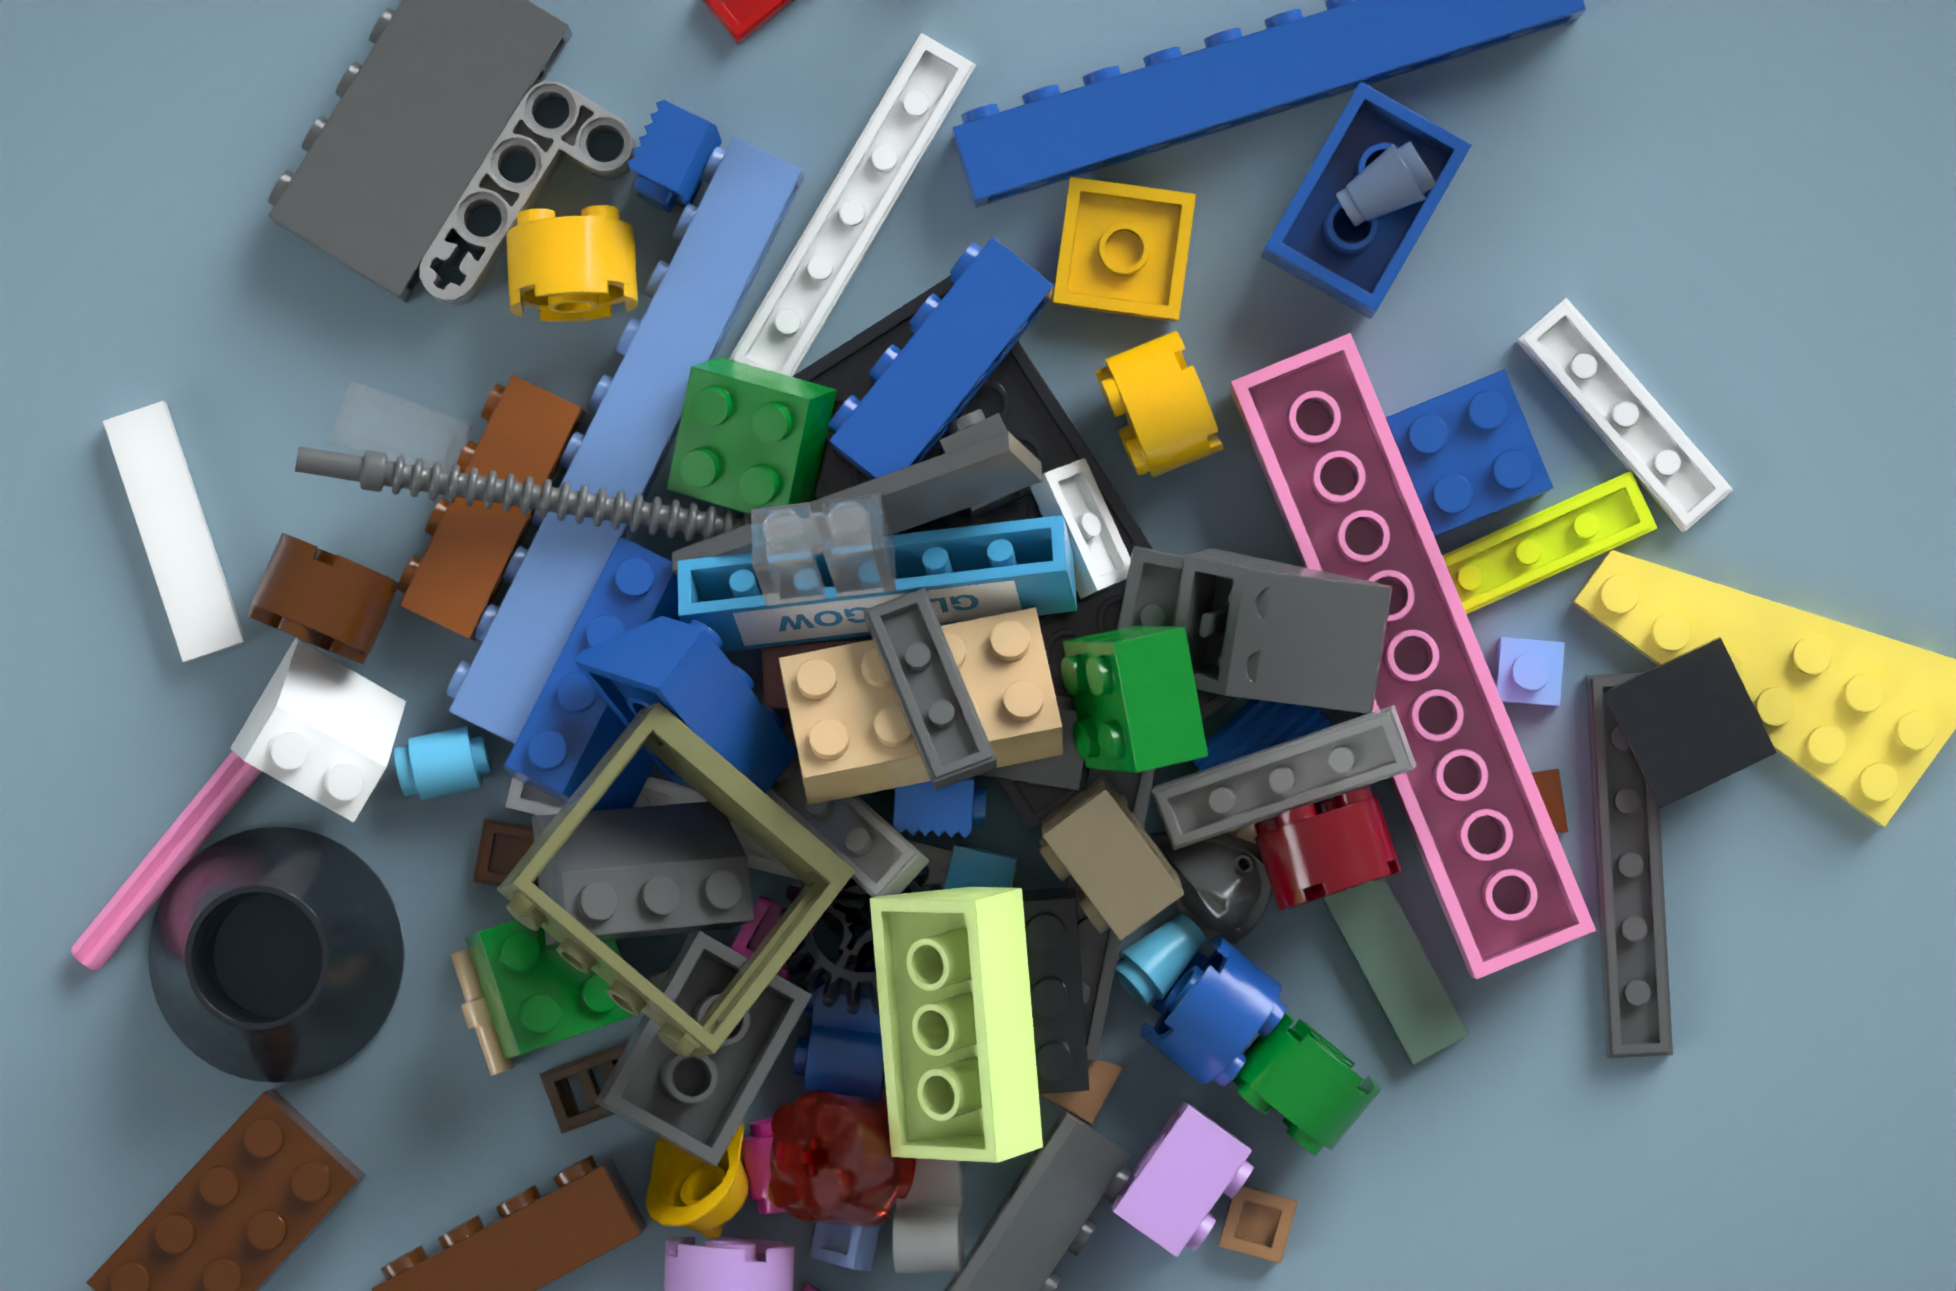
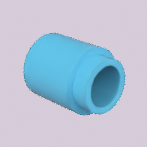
M469 725L408 739V745L394 748L397 776L405 798L419 795L423 801L482 788V775L492 773L491 759L485 736L473 737Z

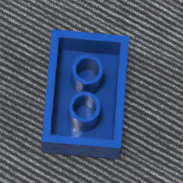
M1360 81L1260 257L1371 319L1378 310L1472 144ZM1411 141L1437 185L1423 193L1426 197L1425 200L1370 221L1366 220L1355 227L1339 202L1336 193L1346 188L1350 181L1392 144L1397 149Z

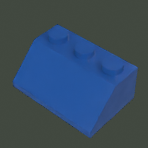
M660 616L581 651L574 660L626 727L641 709L659 702L765 794L797 754L796 747L782 730L785 727L783 719L770 707L760 702L751 690L754 687L751 677L740 667L728 660L720 649L723 641L719 635L700 621L692 620L688 624ZM642 746L670 782L695 790L645 746Z

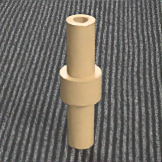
M468 948L450 954L466 1001L465 1004L460 1006L468 1029L475 1028L490 1075L492 1076L515 1068L512 1058L505 1059Z

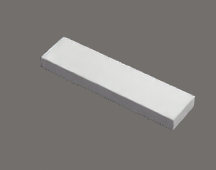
M1567 298L1516 341L1628 471H1632L1635 479L1682 533L1733 491L1726 480Z
M160 401L104 420L103 424L183 663H188L246 643L167 403Z

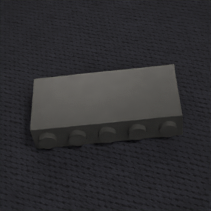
M402 0L396 12L387 8L372 29L369 41L375 45L363 65L361 66L357 62L352 63L340 80L335 94L341 97V100L330 118L326 119L320 116L308 131L302 144V149L308 153L295 174L286 170L275 184L268 199V203L274 207L268 216L279 226L406 303L420 281L419 267L421 261L525 94L534 85L545 80L573 35L568 24L528 0Z

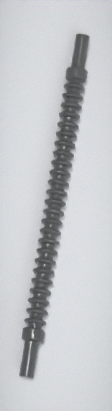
M299 446L295 472L360 482V488L368 491L381 492L383 486L392 487V493L397 495L400 493L401 488H406L410 490V495L413 498H416L420 491H425L432 501L437 498L438 494H443L447 496V501L450 504L455 502L456 497L465 498L467 506H472L475 500L483 501L485 509H490L493 503L502 504L504 512H509L511 506H518L522 515H527L530 509L538 510L539 517L545 518L548 512H555L559 521H563L566 515L575 516V521L578 524L583 523L584 518H592L596 527L601 526L605 520L612 522V528L615 530L620 528L621 523H626L630 525V530L633 533L637 532L640 526L647 527L650 535H655L658 529L666 530L668 538H673L676 532L685 533L686 541H692L694 535L703 536V540L759 521L753 519V514L746 512L743 517H737L732 508H728L725 514H718L714 505H710L707 511L698 510V504L692 502L689 508L684 509L680 507V502L677 499H674L670 506L663 505L659 496H656L652 503H647L643 501V495L640 493L636 494L634 500L626 499L624 491H618L616 497L607 496L605 488H600L597 494L589 493L587 485H582L579 491L570 490L568 482H564L561 488H554L550 479H546L543 485H536L532 476H527L524 482L515 481L513 473H509L506 479H499L495 470H491L488 476H480L476 467L471 468L470 473L464 474L460 472V466L457 464L452 466L451 471L443 470L442 464L439 461H436L432 468H427L423 466V460L420 458L416 459L414 465H409L405 463V458L402 455L398 456L396 462L388 461L386 453L371 450L366 451L363 457Z

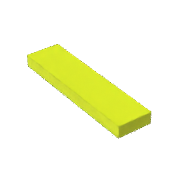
M1629 471L1442 556L1467 615L1656 530L1657 526L1632 471Z

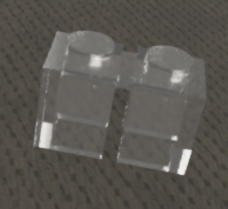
M881 493L822 500L823 512L815 513L812 512L809 502L751 509L752 565L767 606L825 599V587L814 557L823 555V552L838 597L896 591L894 534Z

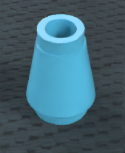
M1179 913L1173 920H1169L1119 952L1120 961L1116 964L1114 976L1123 988L1144 1006H1147L1155 997L1163 1000L1198 952V948L1207 939L1201 929L1187 915Z

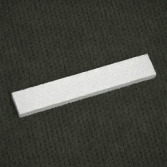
M923 33L920 34L729 360L790 377L796 374L976 69V64Z

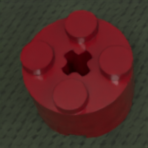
M1371 786L1333 797L1334 799L1317 805L1312 803L1298 807L1254 825L1258 835L1255 837V841L1279 911L1316 901L1365 884V882L1376 881L1402 871L1378 797L1374 798Z

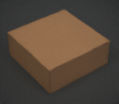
M1243 1185L1232 1199L1230 1198L1218 1246L1281 1264L1298 1201Z

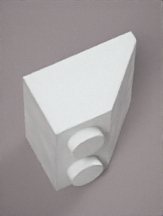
M295 638L230 749L248 764L354 823L387 767L406 701Z

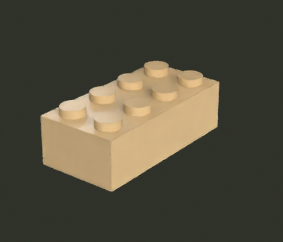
M1036 607L941 626L996 757L997 768L1063 755V728ZM873 639L779 658L807 805L931 781Z

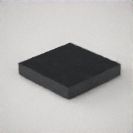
M1721 637L1710 640L1603 692L1660 809L1777 753Z

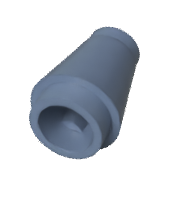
M1409 141L1397 149L1392 144L1350 181L1346 188L1337 192L1336 196L1356 227L1366 220L1370 221L1425 200L1426 197L1423 193L1437 184L1417 150Z

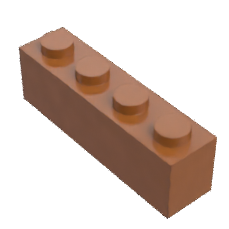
M512 374L506 387L497 383L492 389L481 413V418L489 421L478 444L470 440L467 442L456 464L460 466V472L464 474L470 473L471 468L476 467L480 476H488L491 470H495L499 479H506L509 473H513L517 482H524L527 476H532L536 485H543L546 479H550L553 482L560 467L559 463L571 437L577 432L586 413L581 407ZM456 497L455 502L452 504L441 498L436 504L425 528V533L432 535L433 538L423 558L421 559L413 555L399 580L397 590L405 593L400 606L475 641L474 635L479 622L490 603H494L504 583L502 579L505 570L516 549L522 546L532 525L531 519L536 509H530L527 515H522L518 506H511L509 512H504L502 504L493 503L490 509H485L484 502L480 500H475L472 506H467L465 498Z

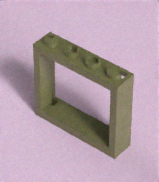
M656 702L639 711L497 890L510 900L506 908L514 918L534 931L542 927L560 943L556 950L566 962L583 973L593 970L610 985L607 994L617 1005L635 1016L642 1012L661 1028L657 1032V1036L668 1048L680 1056L688 1058L692 1054L698 1058L716 1053L856 871L661 703ZM642 746H645L806 884L699 1023L533 884Z

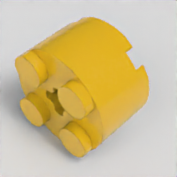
M608 205L590 206L581 210V216L555 217V211L550 209H528L517 213V226L512 227L506 233L509 307L512 314L524 318V306L539 309L540 321L579 322L612 317L611 305L624 301L626 313L638 306L634 227L620 220V209L618 207Z
M1177 331L1104 359L1106 367L1095 371L1097 381L1108 407H1111L1115 417L1123 414L1128 425L1117 429L1130 464L1134 466L1138 476L1148 472L1151 478H1154L1224 450L1222 442L1216 435L1219 431L1193 365L1187 367L1181 351L1186 348Z

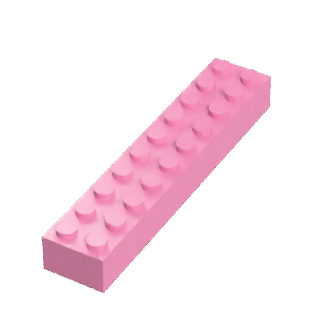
M1351 333L1231 381L1228 388L1301 566L1393 586L1372 712L1395 705L1417 765L1414 770L1390 777L1389 781L1469 976L1479 979L1596 931Z

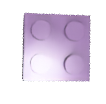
M1182 1099L1133 1168L1131 1175L1119 1194L1109 1204L1115 1214L1174 1256L1178 1257L1185 1246L1194 1252L1204 1241L1216 1222V1219L1213 1218L1209 1211L1221 1194L1224 1193L1232 1199L1251 1174L1254 1167L1246 1159L1252 1150L1242 1140Z

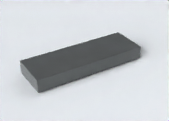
M925 588L863 610L865 622L934 790L936 791L997 768L996 757Z

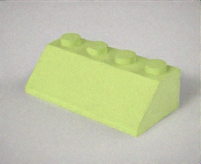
M962 887L870 898L891 1157L998 1163L1042 1148L1043 1140L1022 888Z

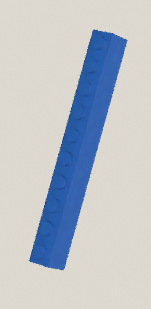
M1583 0L1325 1L1326 11L1303 17L1301 9L1282 12L1264 21L1267 29L1246 36H1242L1240 28L1228 29L1213 34L1204 39L1206 48L1182 55L1180 47H1172L1152 53L1143 58L1145 67L1121 74L1119 66H1111L1094 71L1082 77L1085 86L1060 93L1058 85H1050L1033 90L1022 96L1024 105L1000 112L997 104H989L972 109L961 115L963 124L953 127V139L975 208L1067 180L1070 177L1083 175L1356 89L1360 81L1367 85L1374 84L1578 20L1586 8Z

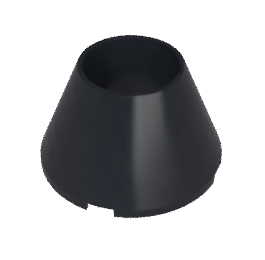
M286 827L258 828L228 836L212 844L190 860L175 876L166 889L153 919L148 948L149 973L156 1001L165 1020L182 1043L196 1056L211 1066L239 1078L270 1083L292 1082L308 1079L340 1066L354 1057L375 1037L386 1022L400 991L404 973L405 947L400 922L391 895L379 876L356 853L335 840L315 832ZM263 892L284 897L301 908L314 924L322 946V969L314 991L302 1006L284 1018L259 1016L235 1003L222 987L214 964L216 937L227 915L247 898Z

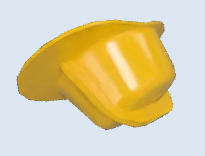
M743 1120L717 1166H707L657 1138L651 1178L646 1196V1208L652 1220L663 1226H684L689 1230L698 1231L708 1239L720 1237L723 1225L741 1210L748 1197V1177L740 1161L744 1133Z

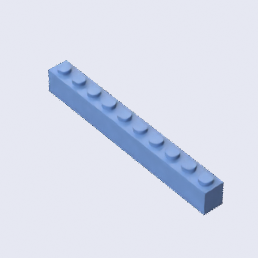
M734 136L727 150L718 146L714 149L701 176V181L709 184L698 207L688 203L675 227L672 238L681 241L670 264L660 260L654 269L644 292V295L652 298V301L642 321L632 317L619 340L616 352L624 355V358L614 378L604 374L600 379L588 404V409L596 412L586 434L582 435L575 432L562 455L559 466L568 471L559 488H561L564 482H568L570 490L579 491L582 485H587L589 493L597 494L600 488H605L607 496L616 497L618 491H624L626 499L634 500L636 494L640 493L643 495V501H645L678 434L691 366L715 359L804 179L801 169ZM535 510L531 523L538 526L539 529L528 550L521 546L516 549L503 575L502 580L511 584L500 607L492 603L487 607L474 635V638L482 641V644L472 664L461 661L448 685L446 695L454 699L449 712L514 744L516 743L619 537L621 536L626 539L630 531L629 524L621 523L620 528L615 530L612 528V522L607 520L603 521L601 526L596 527L592 518H584L583 523L578 524L573 515H566L563 521H559L555 512H548L545 518L539 517V511Z

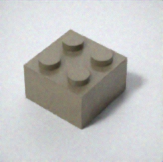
M1104 774L1041 819L1043 838L1038 841L1042 847L1039 849L1040 853L1061 881L1072 875L1081 887V890L1077 892L1080 898L1078 903L1088 919L1101 934L1108 928H1111L1121 941L1184 895L1179 875Z

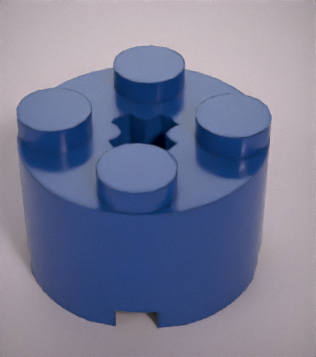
M1217 935L1209 940L1216 951L1208 958L1198 951L1163 1000L1157 998L1152 1007L1162 1015L1155 1027H1152L1144 1020L1140 1029V1036L1198 1083L1203 1085L1214 1080L1221 1087H1224L1237 1075L1244 1065L1246 1056L1241 1053L1256 1033L1262 1037L1268 1035L1282 1019L1287 1006L1278 1000L1282 988L1281 983L1226 939Z

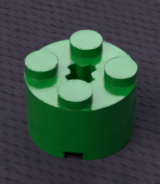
M1286 1010L1276 1027L1265 1037L1259 1034L1243 1055L1246 1056V1061L1233 1082L1239 1087L1236 1090L1237 1093L1262 1114L1267 1115L1272 1108L1285 1117L1282 1122L1288 1127L1286 1132L1306 1150L1317 1156L1324 1146L1331 1150L1336 1146L1378 1095L1381 1088L1369 1075L1364 1080L1354 1072L1352 1068L1355 1063L1307 1023L1299 1019L1291 1028L1290 1026L1294 1020L1290 1012Z

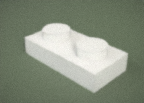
M1086 459L1077 460L1042 474V482L1031 485V491L1043 517L1064 516L1074 556L1075 586L1080 599L1125 581L1131 558Z

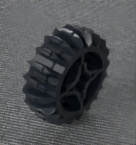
M925 866L901 894L943 890L944 888L940 883L924 885L929 877V868ZM850 878L846 885L843 887V889L856 886L858 884L852 878ZM789 885L786 890L787 899L792 903L804 886ZM868 893L858 899L850 900L836 896L820 917V919L828 922L829 930L842 938V943L839 946L840 956L835 964L828 960L818 949L812 937V929L786 961V966L790 973L807 971L801 980V987L804 991L810 993L825 984L826 986L822 994L823 1005L830 1008L836 1004L841 994L847 996V1012L852 1015L858 1013L860 999H871L872 1009L875 1014L879 1015L876 971L859 972L867 960L875 957L872 930H867L863 937H859L854 946V925L863 927L867 920L871 919L870 898L873 897ZM788 907L779 910V919Z

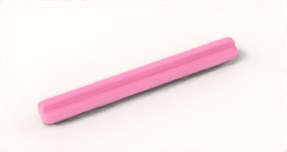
M234 751L229 754L72 946L71 953L82 965L93 971L103 967L171 884L175 876L190 861L262 773L261 770L243 761Z

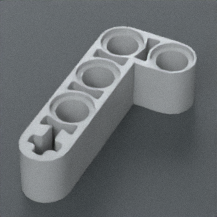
M542 81L534 85L521 100L424 255L419 267L420 280L428 293L439 303L447 306H462L471 302L479 293L507 249L506 233L512 227L517 226V213L532 209L564 157L592 175L602 179H616L625 175L630 170L627 160L636 158L633 149L637 148L629 127L619 117L563 83ZM552 98L564 100L569 104L570 113L563 125L547 129L536 122V112L544 101ZM603 132H614L624 139L622 153L610 162H599L590 156L592 140ZM526 152L535 158L536 167L531 177L520 183L506 180L502 175L504 161L511 154ZM488 205L498 208L501 212L502 221L494 234L487 237H478L470 232L468 221L475 209ZM457 236H461L472 249L482 252L483 255L476 261L467 252L459 267V270L466 277L465 281L460 286L450 282L442 290L440 288L442 287L443 280L436 272L442 264L452 268L457 263L463 251L453 242Z
M894 1157L896 1211L893 1217V1260L895 1273L961 1271L965 1258L962 1161Z

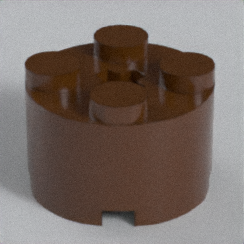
M282 533L251 602L252 606L247 617L364 665L394 600L399 582L342 556L334 555L319 549L318 546Z

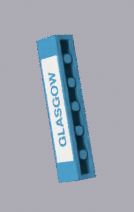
M1063 515L677 561L679 619L681 622L688 624L692 620H697L714 630L723 641V645L720 648L722 652L871 635L864 619L863 610L925 588L941 626L1036 607L1038 616L1077 611L1074 556Z

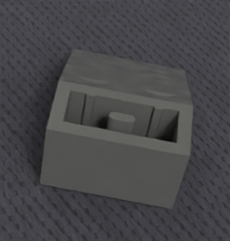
M1209 548L1186 555L1184 558L1174 627H1185L1195 685L1198 690L1232 697L1369 714L1373 711L1393 586Z

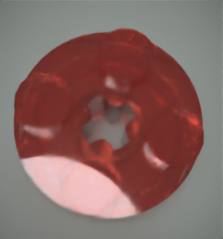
M811 1092L800 1097L792 1104L781 1105L772 1117L771 1129L774 1137L770 1153L771 1178L768 1184V1195L776 1207L786 1209L795 1218L806 1222L868 1228L885 1223L894 1215L886 1213L893 1206L896 1199H906L915 1176L916 1158L891 1157L886 1100L830 1092Z

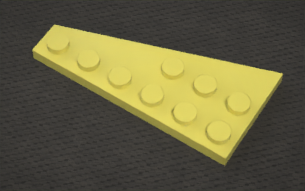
M1614 550L1608 551L1571 602L1658 666L1710 640L1721 637L1775 750L1880 827L1887 825L1956 729V659Z

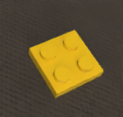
M1070 177L1052 305L1178 322L1196 194Z

